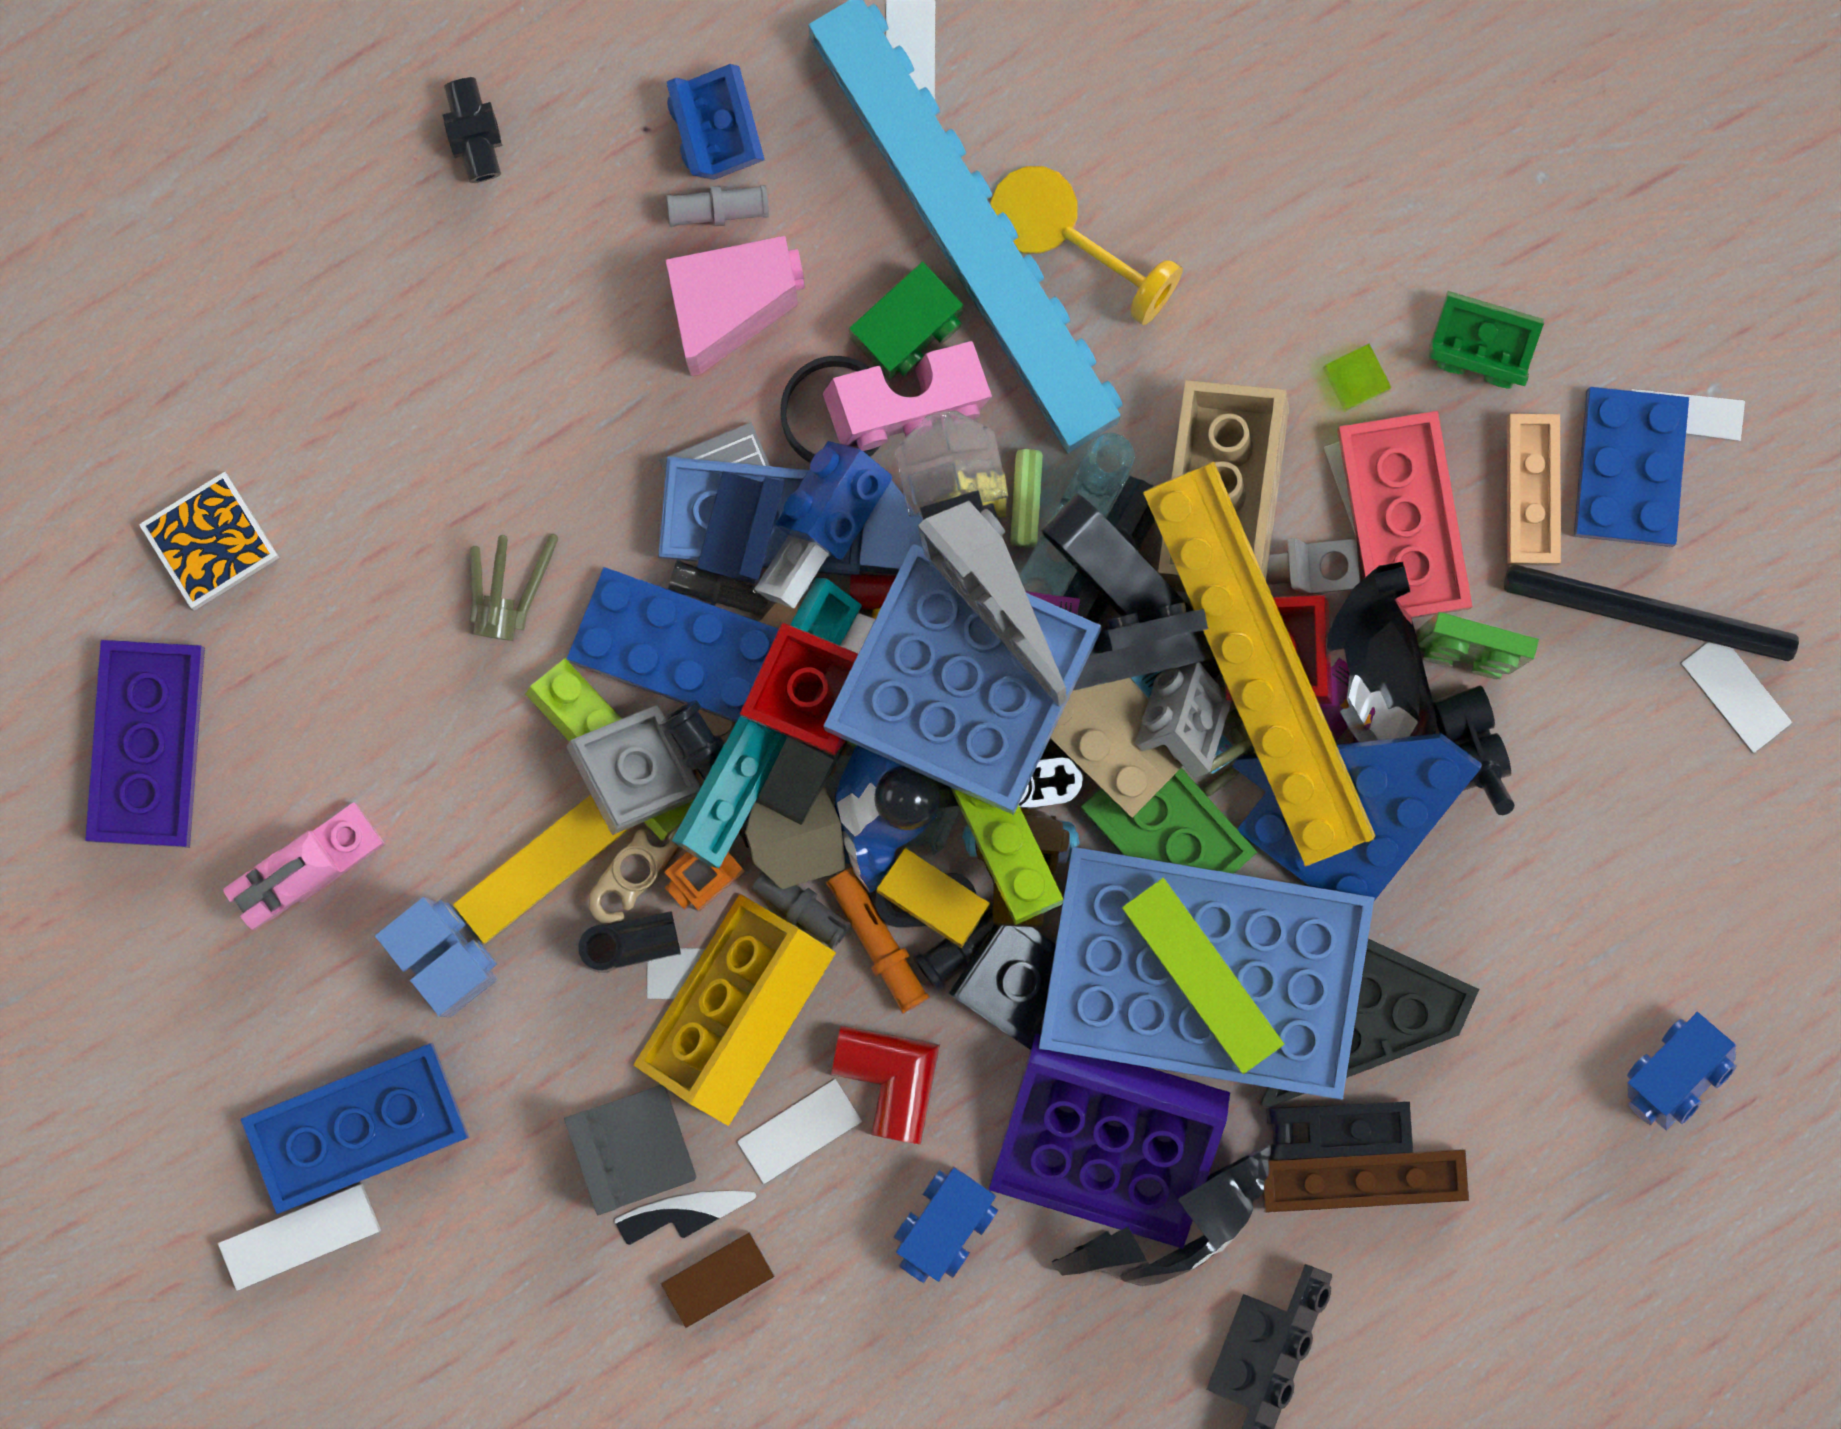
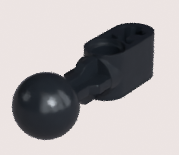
M1043 752L1032 776L1037 778L1051 777L1055 774V770H1057V778L1050 779L1049 785L1034 781L1033 777H1031L1020 800V808L1060 804L1072 800L1079 793L1082 786V773L1078 765L1068 758L1050 752ZM903 765L887 771L878 781L874 794L876 810L880 817L888 825L899 830H915L925 826L933 819L938 808L953 806L960 808L950 786Z

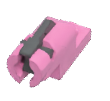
M353 802L315 830H307L288 845L270 855L252 870L246 872L225 887L223 891L230 902L235 901L243 912L240 917L251 930H256L295 903H303L381 848L385 843L359 806Z

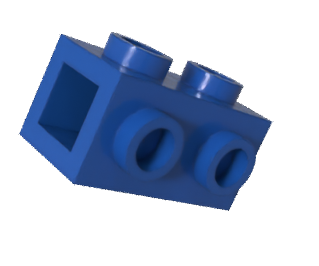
M1698 1011L1687 1022L1683 1019L1676 1021L1662 1038V1042L1665 1045L1652 1058L1648 1054L1642 1056L1627 1074V1077L1630 1079L1627 1082L1628 1098L1631 1100L1628 1103L1629 1107L1645 1123L1651 1125L1656 1121L1666 1131L1676 1120L1681 1124L1688 1121L1702 1103L1699 1097L1711 1084L1715 1088L1723 1085L1737 1067L1733 1063L1736 1060V1044Z
M954 1166L948 1174L940 1169L922 1194L930 1201L918 1217L910 1212L894 1235V1238L901 1242L896 1253L904 1258L899 1267L922 1283H925L929 1276L939 1282L944 1273L953 1278L970 1253L963 1248V1245L973 1230L982 1235L998 1212V1209L991 1205L996 1195Z

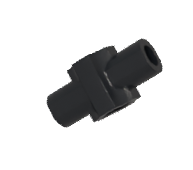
M474 77L462 78L445 84L444 88L451 112L442 114L454 158L463 156L470 183H479L497 178L501 175L494 148L503 146L491 102L482 103L477 81Z

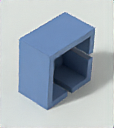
M422 897L377 933L375 937L403 972L411 968L416 974L410 981L439 1017L451 1018L498 980L491 971L497 963L479 941H467L459 931L466 924L448 902L444 903L442 900L436 902Z

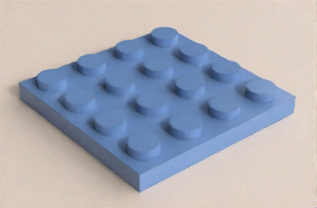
M912 543L828 715L824 729L826 732L1014 815L1067 701L1061 706L1055 703L924 555L923 548ZM1026 593L1066 687L1068 701L1101 632V625Z

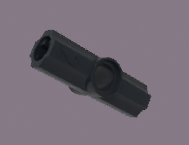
M1129 476L1106 519L1138 551L1155 521L1143 493L1154 486L1144 480ZM1078 571L1063 595L1064 597L1080 599L1077 615L1097 624L1109 605Z

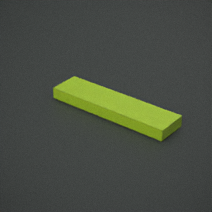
M1164 877L1121 908L1242 1075L1285 1045Z

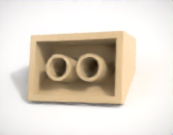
M1131 678L1072 691L1050 738L1133 818L1183 765L1172 756L1165 744L1146 751H1141L1135 744L1149 699Z

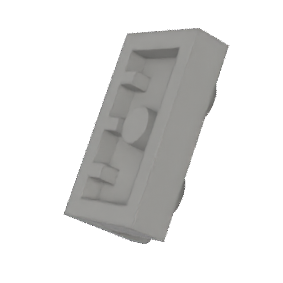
M1200 662L1166 669L1158 674L1154 681L1135 744L1141 751L1165 744L1172 756L1180 761L1193 778L1210 773L1231 702L1226 701V693Z

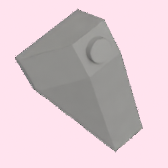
M970 501L923 520L918 525L924 555L1055 703L1061 706L1067 701L1066 687L1005 542L1001 537L1005 533L1003 526L988 509H984L980 513Z

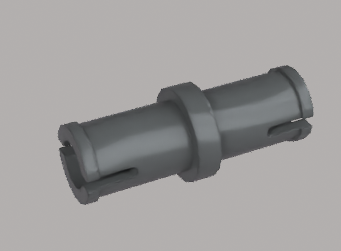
M764 872L759 875L751 890L761 895L787 915L786 921L794 926L799 923L826 943L832 950L842 941L851 927L850 922L845 921L816 900L818 894L810 888L804 891L795 885L779 889Z

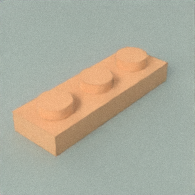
M1509 414L1507 416V565L1558 566L1561 563L1560 414Z

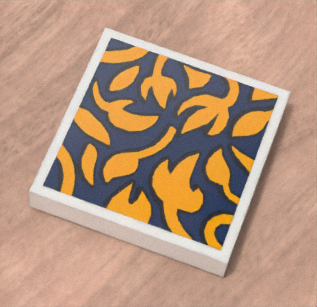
M226 472L221 473L139 524L190 608L194 611L280 558Z

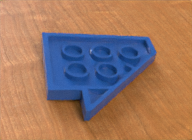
M1442 733L1337 745L1376 836L1372 841L1363 842L1349 850L1305 867L1257 754L1240 755L1232 767L1263 789L1265 793L1237 830L1310 887L1375 897L1374 901L1482 766L1479 761Z

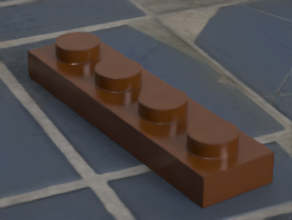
M1466 1150L1268 1160L1269 1175L1264 1182L1263 1190L1265 1213L1469 1201Z

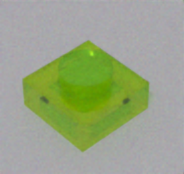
M1370 343L1325 364L1323 367L1344 412L1390 391L1392 388Z

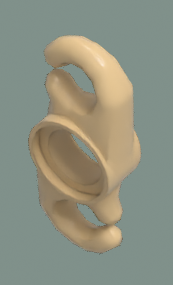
M678 828L668 835V841L662 847H655L649 842L645 829L636 831L633 841L616 855L590 892L589 910L597 921L606 925L624 921L625 916L621 911L610 913L603 909L601 905L602 897L607 893L614 892L620 896L624 910L633 909L637 897L652 886L678 850L679 845L672 841ZM629 856L642 857L649 865L648 878L637 884L626 881L620 872L622 861Z

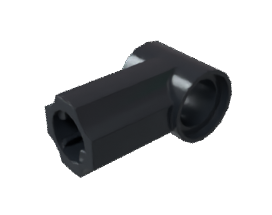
M672 911L610 925L593 926L583 933L578 943L579 955L583 963L590 970L598 973H608L617 968L681 955ZM599 935L609 936L616 943L614 957L605 963H597L588 955L589 943Z

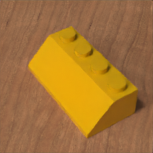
M739 894L633 1066L690 1105L729 1126L836 952L744 895Z

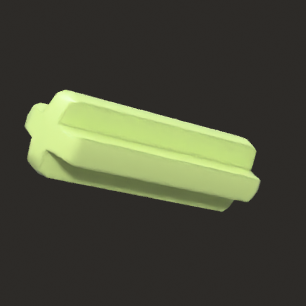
M1020 449L1017 451L1015 458L1010 542L1016 547H1035L1038 540L1043 454L1035 449Z

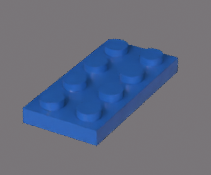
M603 567L567 660L571 664L682 704L697 700L701 705L699 710L737 723L744 703L779 629Z
M433 1043L241 1118L276 1214L470 1138Z

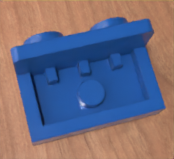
M728 64L691 80L673 78L667 81L670 95L667 105L671 117L679 128L682 140L680 146L681 158L693 176L716 180L765 160L740 66Z
M827 441L823 449L818 451L813 457L810 470L798 489L786 500L784 511L775 525L787 535L816 543L832 557L842 559L890 484L892 475L861 449Z

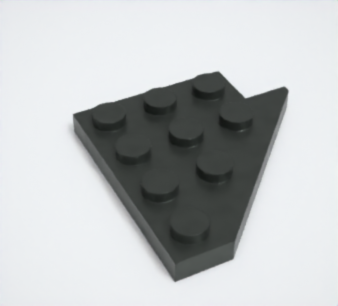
M1368 939L1346 1078L1459 1036L1480 989ZM1267 1087L1260 1105L1271 1107L1304 1093Z

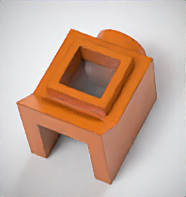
M686 852L665 871L666 875L672 880L665 886V889L684 910L692 903L698 911H701L745 871L729 852L720 868L708 866L689 852Z

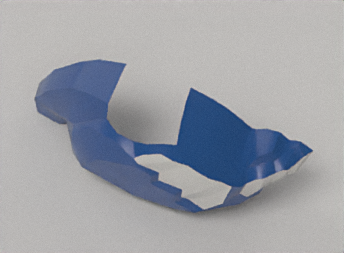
M856 745L836 787L835 810L841 822L842 839L849 854L853 871L869 893L878 888L882 877L893 866L895 850L916 838L938 814H935L933 819L925 826L915 830H899L888 825L876 810L874 802L875 789L878 781L887 771L902 765Z

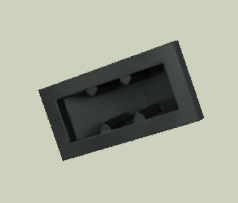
M788 736L756 802L802 825L848 741H845L836 754L832 755Z

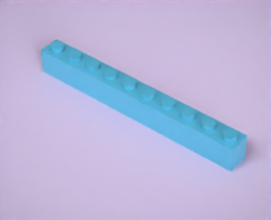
M848 0L808 24L809 38L1066 453L1069 454L1117 425L1121 417L1117 409L1123 406L1118 393L1108 380L1101 384L1091 367L1097 364L1093 353L1082 338L1075 341L1065 326L1070 322V318L1064 306L1056 296L1049 299L1039 283L1044 280V276L1039 266L1030 254L1022 257L1013 242L1018 238L1013 224L1004 212L996 215L987 199L992 196L988 184L978 170L970 173L961 157L966 155L963 144L952 128L945 132L935 117V115L940 113V109L927 87L919 90L909 74L914 72V67L904 49L900 45L893 48L884 34L889 28L878 7L874 3L867 7L863 0Z

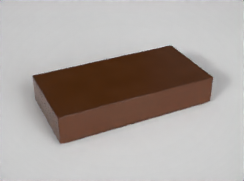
M748 1232L665 1280L661 1285L685 1328L772 1279L775 1275L752 1234Z

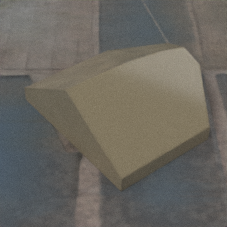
M825 785L802 825L755 801L749 813L745 831L753 863L779 889L789 888L846 870L841 822Z

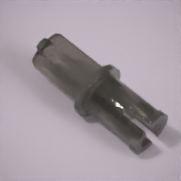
M676 560L668 590L711 603L713 606L719 603L756 615L764 614L769 600L755 590L756 586L696 569L697 567Z

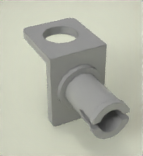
M1289 538L1288 553L1269 555L1266 576L1267 585L1291 582L1292 589L1300 593L1317 594L1353 590L1361 581L1358 542L1354 539L1307 544L1297 538ZM1332 552L1342 553L1348 561L1347 573L1336 581L1326 579L1321 572L1323 558Z

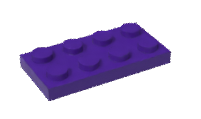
M101 640L85 841L190 848L205 647L201 645Z

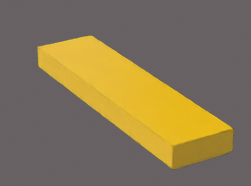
M590 794L457 900L453 906L483 944H487L632 827L612 835Z

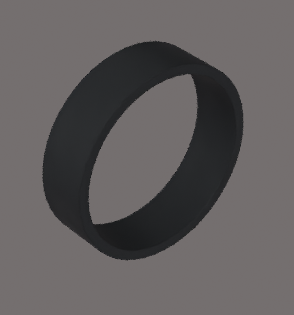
M845 356L821 357L802 366L787 383L780 407L782 428L790 446L807 462L811 463L815 454L805 449L795 439L787 422V405L793 390L802 379L819 369L845 367L858 372L869 369L870 367L866 364ZM879 447L870 450H865L863 452H865L869 457H871L879 449Z

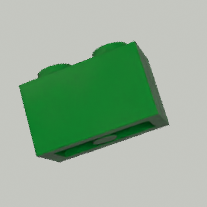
M922 261L849 328V338L875 366L881 367L883 375L889 381L898 373L906 377L915 370L916 366L925 356L922 351L935 339L940 344L944 343L961 327L962 322L958 318L963 313L964 305Z

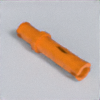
M853 867L828 880L825 884L832 891L851 923V927L856 932L874 963L871 967L876 977L881 975L900 1007L901 1013L904 1014L929 999L928 993L925 992L906 960L910 957L906 948L900 949L862 883L855 875Z

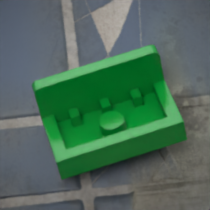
M1447 291L1429 345V358L1437 361L1436 366L1450 373L1464 374L1465 370H1470L1485 375L1484 380L1497 387L1511 389L1513 384L1526 386L1529 378L1528 369L1544 325V319Z

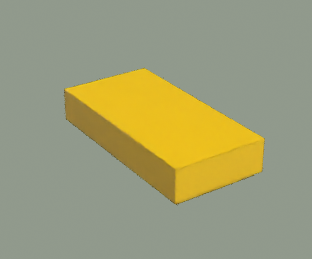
M907 848L902 851L877 888L878 894L960 948H962L990 907L989 902Z

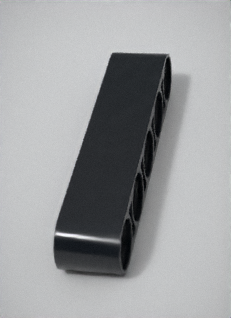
M1078 493L1041 530L1044 537L1121 617L1137 613L1139 623L1155 620L1154 609L1179 603H1185L1186 612L1194 611L1103 514ZM1215 658L1200 662L1216 683L1223 677Z

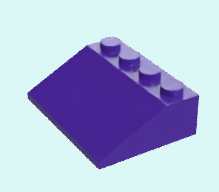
M1035 1034L989 1190L1119 1230L1129 1226L1132 1234L1183 1249L1193 1220L1183 1208L1178 1198L1206 1183L1227 1122L1231 1092L1149 1067L1039 1049L1041 1035Z

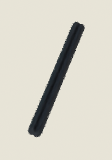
M1511 565L1507 570L1504 580V590L1509 593L1783 661L1794 659L1798 650L1799 637L1793 633L1524 566Z

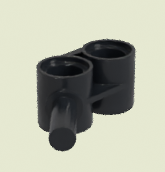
M1479 685L1433 700L1439 732L1482 764L1481 769L1463 791L1474 787L1482 788L1498 815L1503 816L1511 813L1515 804L1501 780L1511 776L1510 760L1498 733H1490L1489 729L1495 728V719L1484 688Z

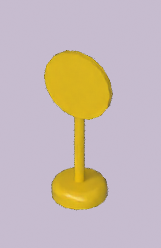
M1025 166L1009 173L997 185L990 201V205L996 215L1004 212L1013 224L1018 234V238L1013 242L1019 252L1024 254H1042L1059 247L1067 239L1139 287L1131 303V316L1142 325H1147L1160 312L1174 292L1183 273V267L1174 261L1164 260L1157 264L1148 276L1145 277L1073 229L1078 219V201L1072 185L1059 172L1047 167Z

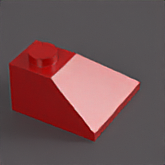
M782 622L744 703L740 716L835 755L846 740L826 732L824 724L858 653Z

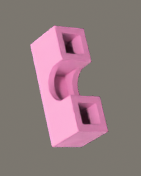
M973 341L926 353L915 368L921 387V395L917 397H903L893 392L887 385L880 366L833 378L823 392V396L839 443L850 447L858 445L859 449L865 451L885 444L888 441L887 437L904 432L906 438H913L930 432L934 429L933 424L951 420L952 425H961L978 418L981 409L990 400L992 395Z

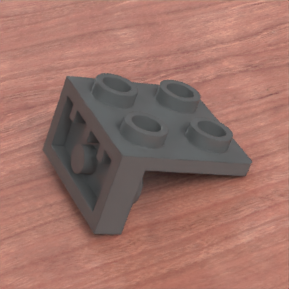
M662 1085L564 1118L597 1216L693 1182L697 1177L667 1088Z

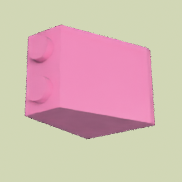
M785 236L666 259L684 354L690 375L702 374L798 305L796 290L805 289L803 270L798 249L788 250Z

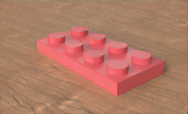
M1438 411L1339 426L1337 433L1355 536L1358 542L1363 579L1379 565L1404 562L1411 592L1398 597L1397 600L1411 615L1412 619L1432 616L1438 612L1450 613L1471 609L1473 606Z

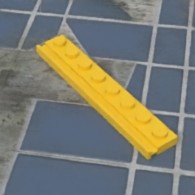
M1214 461L1147 489L1143 493L1194 611L1200 609L1205 611L1208 629L1203 630L1305 867L1349 850L1363 842L1374 840L1376 835Z

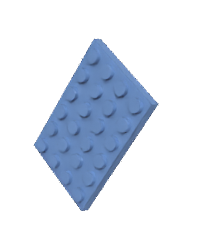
M1072 847L1039 1049L1343 1100L1375 897ZM1163 877L1285 1044L1244 1075L1237 1069L1121 909Z

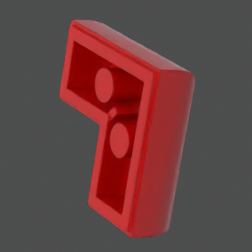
M841 1025L831 1075L881 1085L871 1135L921 1145L940 1044Z

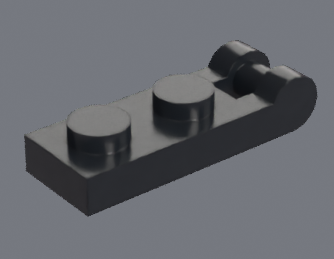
M1410 1101L1266 1109L1267 1124H1272L1274 1144H1269V1160L1413 1153ZM1307 1122L1308 1142L1294 1143L1293 1123Z

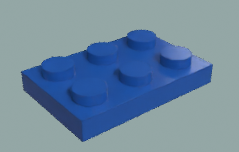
M1589 387L1587 389L1573 537L1674 547L1676 545L1689 397Z

